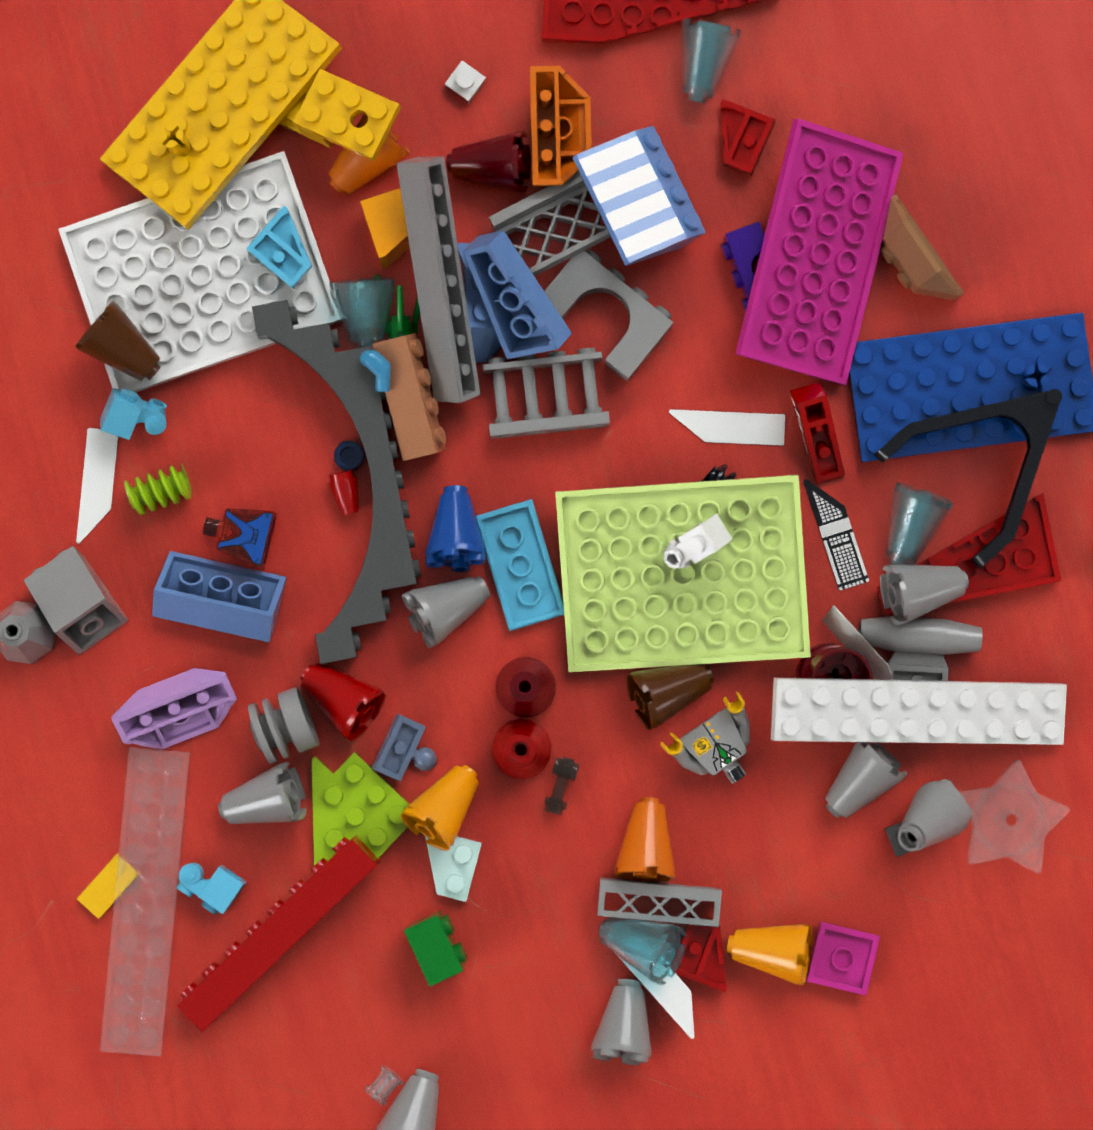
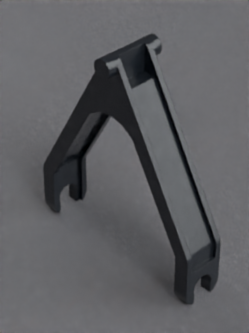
M1052 389L913 422L906 425L874 455L883 463L912 436L996 417L1011 420L1020 427L1026 438L1027 451L1000 532L971 558L972 562L978 568H981L1009 544L1016 535L1048 436L1062 400V393L1057 389Z

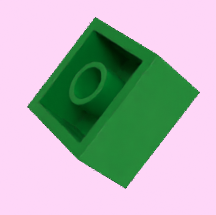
M440 910L407 925L404 929V933L429 987L462 972L465 967L464 962L468 958L461 942L455 944L451 935L455 929L448 914L443 916Z

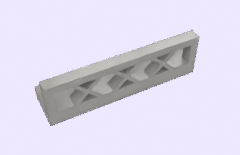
M600 877L597 916L719 927L722 890L713 887ZM605 892L619 893L626 903L617 911L604 910ZM624 894H633L635 896L628 900ZM641 895L649 896L656 904L648 913H639L632 905ZM655 897H666L660 903L655 899ZM671 898L680 899L686 906V909L678 916H670L662 907ZM684 899L696 901L689 906ZM701 901L714 902L713 919L699 918L693 911V908ZM629 906L634 912H625L623 910ZM660 909L664 915H658L653 913ZM690 911L695 918L683 916Z

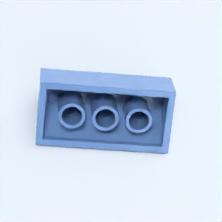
M170 551L154 588L152 616L270 642L277 623L286 577Z

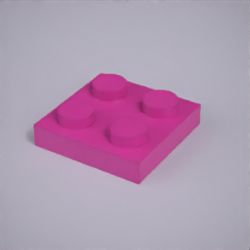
M820 921L806 981L866 996L880 936Z

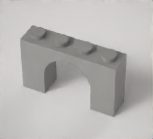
M588 249L586 252L583 251L573 256L544 292L563 320L579 300L592 293L611 294L624 304L629 314V328L624 337L607 356L604 364L628 382L672 328L674 323L670 320L672 315L660 305L656 308L646 301L649 297L636 286L631 289L623 282L625 277L614 268L607 270L600 264L602 259L592 250Z

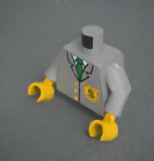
M738 691L735 692L737 700L733 703H729L725 696L723 702L727 708L722 709L681 738L670 733L673 737V743L670 746H666L661 742V747L668 754L672 755L683 768L696 774L706 775L709 773L713 776L723 770L731 784L743 778L747 773L737 759L747 753L746 747L750 743V722L744 709L745 702Z

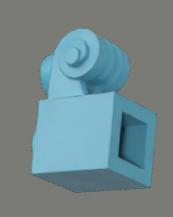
M113 388L100 417L101 431L129 440L135 425L144 422L148 433L152 435L164 432L167 425L165 414L167 405L153 398L149 402L141 400L137 393L129 389L123 388L119 390Z
M189 863L180 869V883L177 889L189 897L196 894L203 900L201 905L216 915L218 911L222 914L228 911L247 881L224 865L219 866L210 879H204L203 867L198 863Z

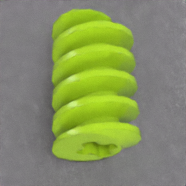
M182 463L181 472H177L173 465L169 466V476H166L159 469L158 479L156 480L150 473H147V483H143L139 477H135V487H131L127 480L124 481L125 491L131 507L140 515H145L146 505L151 511H156L157 501L163 508H166L169 505V498L174 504H178L180 502V494L186 500L191 499L192 489Z

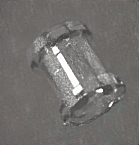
M383 1064L380 1068L382 1072L364 1090L375 1101L385 1106L388 1103L387 1098L397 1085H402L404 1081L395 1071Z

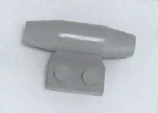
M889 616L860 619L858 632L871 646L894 651L887 662L893 680L948 681L949 668L943 655L980 652L982 647L983 634L981 627L948 619L918 617L908 623L895 625Z

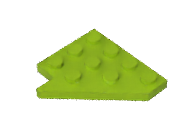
M356 752L335 773L316 756L312 759L314 866L323 857L329 861L336 854L332 849L344 837L350 841L356 835L379 858L408 828L400 815L409 803Z

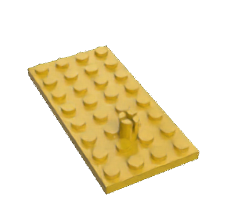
M234 0L100 157V160L189 230L309 89L319 69L325 70L342 50V47L337 41L282 0Z

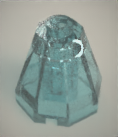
M360 278L353 281L349 279L329 282L330 295L349 340L357 342L358 347H373L372 344L375 341L382 340L395 291L394 278Z

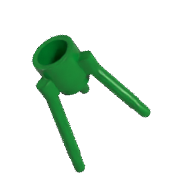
M376 274L375 282L385 322V334H389V339L412 333L418 334V321L420 317L418 296L412 322H410V316H404L403 287L398 285L397 316H392L391 322L381 277L379 274Z

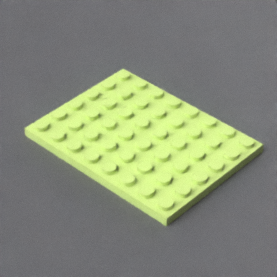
M799 475L555 492L569 672L811 657ZM717 513L733 540L695 564L693 561H690L691 565L685 569L682 567L673 570V568L667 566L664 561L663 551L666 550L669 542L674 539L679 541L678 538Z

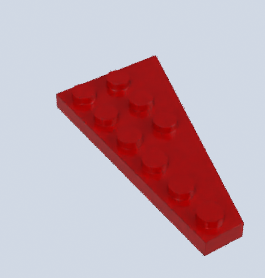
M1043 493L1026 502L1015 537L983 567L978 568L971 558L1000 532L1005 514L916 565L958 566L961 571L966 572L969 587L963 596L949 603L1062 581ZM878 586L877 590L882 615H893L891 608L885 609L882 601L880 586Z

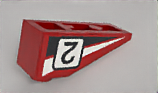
M819 382L790 390L795 416L815 482L820 483L844 476L845 471L827 394Z

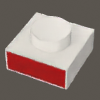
M461 61L446 81L445 87L469 104L485 83L486 77L464 61Z

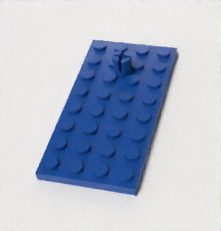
M1083 312L856 343L849 380L861 463L878 461L879 459L874 454L910 423L1052 389H1057L1062 393V400L1048 438L1093 432V377ZM996 417L912 436L888 459L1026 441V438L1020 427L1011 420Z

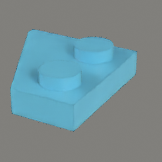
M283 206L246 248L249 253L292 289L312 268L286 206Z

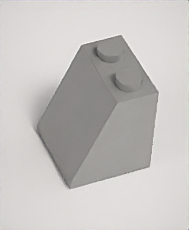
M74 546L61 551L56 558L43 567L35 569L30 576L23 580L54 633L79 655L129 621L87 559Z

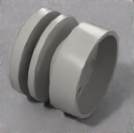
M298 687L278 693L279 708L277 709L273 707L269 699H262L264 714L257 703L254 702L248 705L250 728L253 737L269 764L278 762L277 747L284 759L289 758L288 743L293 742L300 753L319 746L314 723Z

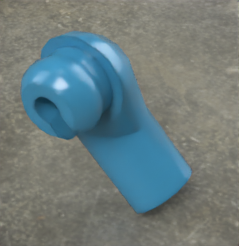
M376 350L364 351L360 356V362L375 374V391L389 392L390 362Z

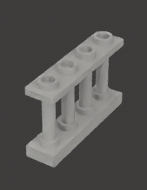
M583 348L577 350L578 354L566 355L565 351H555L548 353L547 358L536 359V355L532 354L518 357V361L506 362V358L503 357L489 359L488 364H484L482 367L484 374H493L497 418L494 419L495 424H489L490 438L498 439L610 426L609 411L602 412V407L598 405L594 362H601L603 359L602 352H596L595 348ZM582 364L587 406L584 409V414L572 415V411L569 410L564 366ZM552 367L557 412H554V417L543 418L542 414H539L534 369ZM522 370L527 415L524 416L525 420L513 422L512 417H509L504 372Z

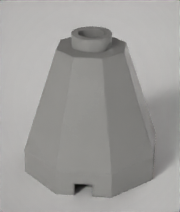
M15 601L0 612V652L7 661L35 664L41 657L54 649L56 634L38 604Z

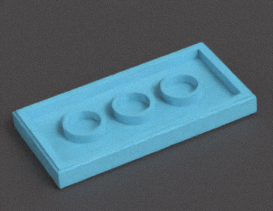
M532 499L477 515L476 519L509 631L564 615L563 599Z

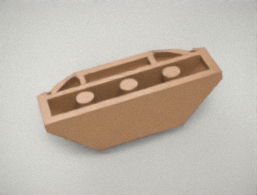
M896 194L891 197L881 243L882 249H880L883 258L888 264L893 263L899 271L897 274L899 281L906 289L910 287L913 293L953 301L957 300L964 294V291L940 259L898 195Z

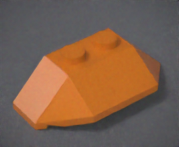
M560 65L530 66L533 186H563L579 171L572 157L592 148L591 97Z

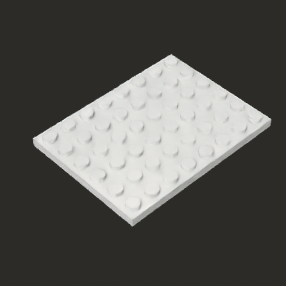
M285 151L243 165L189 230L148 198L58 229L90 324L92 325L114 300L160 357V360L157 362L161 366L159 371L151 380L145 377L142 381L104 363L112 388L119 390L125 388L136 393L277 344L268 338L259 339L257 337L252 306L288 300L289 307H296L299 324L293 325L294 329L326 323L332 325L343 321ZM283 206H286L290 212L312 265V268L294 289L290 288L246 249Z

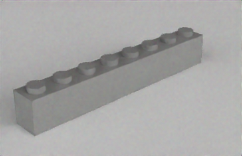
M444 156L415 157L398 162L397 169L433 397L438 402L462 403L481 394Z

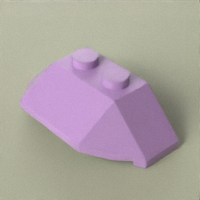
M193 668L137 690L111 716V719L124 744L134 743L144 747L165 749L218 728L231 706L237 700V697L225 672Z

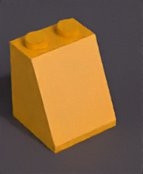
M401 188L360 201L383 269L389 267L410 248Z

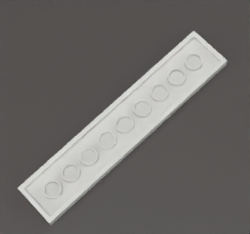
M774 678L771 739L774 741L1064 745L1067 685L1063 683Z

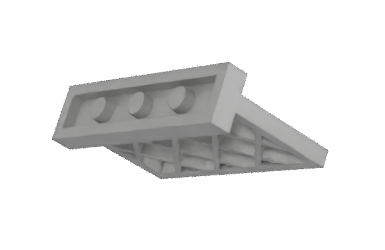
M579 171L563 186H548L489 216L494 232L504 230L506 235L515 231L525 233L521 246L513 245L522 258L524 253L538 257L536 265L529 268L534 276L611 237L607 227L600 225L602 217L599 212L595 223L580 220L584 208L596 211L598 209L595 203L587 202L590 192ZM568 204L579 206L575 218L560 215L562 207ZM542 217L551 219L548 232L533 229L536 220ZM557 221L572 225L568 237L553 234ZM577 226L592 230L590 237L584 241L573 239ZM531 235L545 238L541 251L527 248ZM554 240L565 243L563 251L556 255L547 253L550 241Z

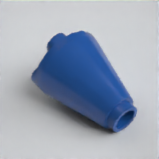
M460 485L446 486L439 499L426 547V566L431 568L449 566L452 567L454 572H467L470 570V565L485 563V548L467 488Z

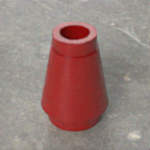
M348 470L329 475L330 482L328 485L341 510V514L348 515L359 512L357 476L353 475V471Z

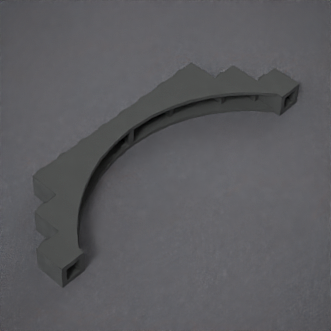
M288 300L252 306L257 337L259 339L268 338L288 349L306 362L326 381L341 400L353 420L364 446L371 473L373 493V517L369 547L360 575L339 614L323 633L315 634L321 664L357 657L356 651L362 650L359 633H353L352 627L386 621V614L391 613L388 595L382 596L381 591L417 584L416 578L421 577L418 559L412 560L410 548L415 547L413 531H406L404 521L405 518H410L407 500L400 501L398 489L404 488L401 470H394L393 459H398L395 441L389 442L387 430L393 429L390 412H383L381 400H387L385 392L375 391V374L360 362L361 354L366 350H371V346L335 353L334 348L340 347L337 329L331 330L329 323L294 329L293 325L299 324L296 307H289Z

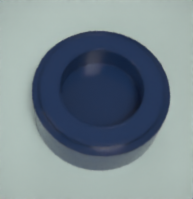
M354 441L340 443L334 452L336 464L344 471L359 469L365 459L362 447Z

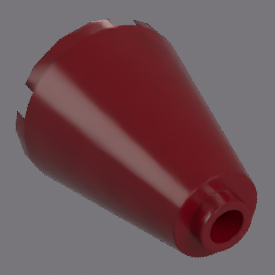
M517 131L455 147L452 149L451 154L447 155V171L452 172V176L457 179L516 192H525L528 186H523L524 179H530L531 168L529 145H523L522 138H527V135L524 131Z
M530 657L517 658L507 663L500 671L496 681V694L499 702L508 712L519 717H533L544 712L552 703L556 692L555 678L551 670L543 662ZM522 681L530 682L531 689L529 692L523 693L520 691L519 685Z

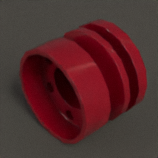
M833 643L818 644L810 648L811 657L801 658L796 669V678L826 679V674L833 672V677L827 679L873 680V673L869 663L860 653Z

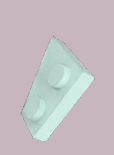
M457 836L454 844L447 851L439 850L427 843L436 893L438 895L464 902L467 901L482 845L481 842Z

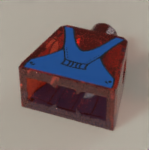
M226 508L223 520L206 518L203 535L218 538L216 550L265 569L278 514L267 510Z

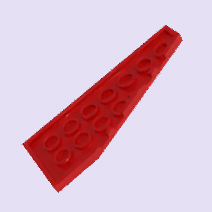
M544 0L542 41L601 45L766 0Z

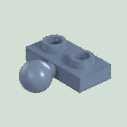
M397 713L371 768L400 782L410 760H413L415 767L421 771L433 769L437 763L436 753L428 747L416 749L426 726Z

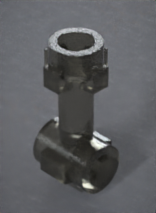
M564 756L562 758L556 757L552 775H556L557 778L551 797H545V811L562 815L563 809L566 810L567 802L563 801L568 780L575 781L579 768V763L574 762V759Z

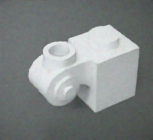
M716 513L678 538L679 541L675 539L670 541L669 545L666 546V550L663 551L664 561L673 570L682 567L685 569L691 565L690 561H693L694 564L718 551L733 539Z

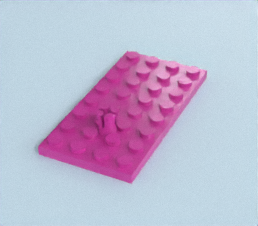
M799 118L793 119L735 355L838 385L847 384L884 235L890 199L894 194L904 153Z

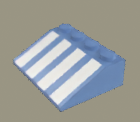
M654 126L632 131L572 157L625 266L681 249L706 233Z

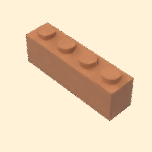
M416 333L373 343L374 350L378 351L391 365L390 391L385 392L403 461L445 450L446 434L444 429L439 426L437 418L439 408L436 399L431 395L429 387L431 385V376L428 369L424 368L422 360L423 346L416 337Z

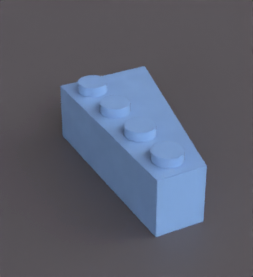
M504 230L479 235L463 250L506 358L511 359L558 350L572 332Z

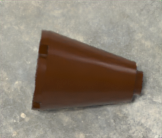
M114 300L75 345V348L139 381H142L145 377L151 380L161 368L157 364L160 360L158 354Z
M703 664L668 666L634 671L626 677L630 700L636 701L639 709L635 710L641 723L648 730L657 728L710 691L711 683L714 682L710 668L703 666Z

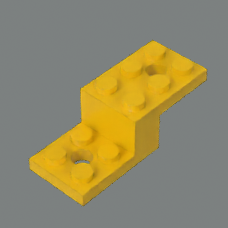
M319 69L312 85L278 125L329 148L335 143L375 161L402 107L392 100ZM357 115H367L368 121L365 126L361 128L353 126V120Z

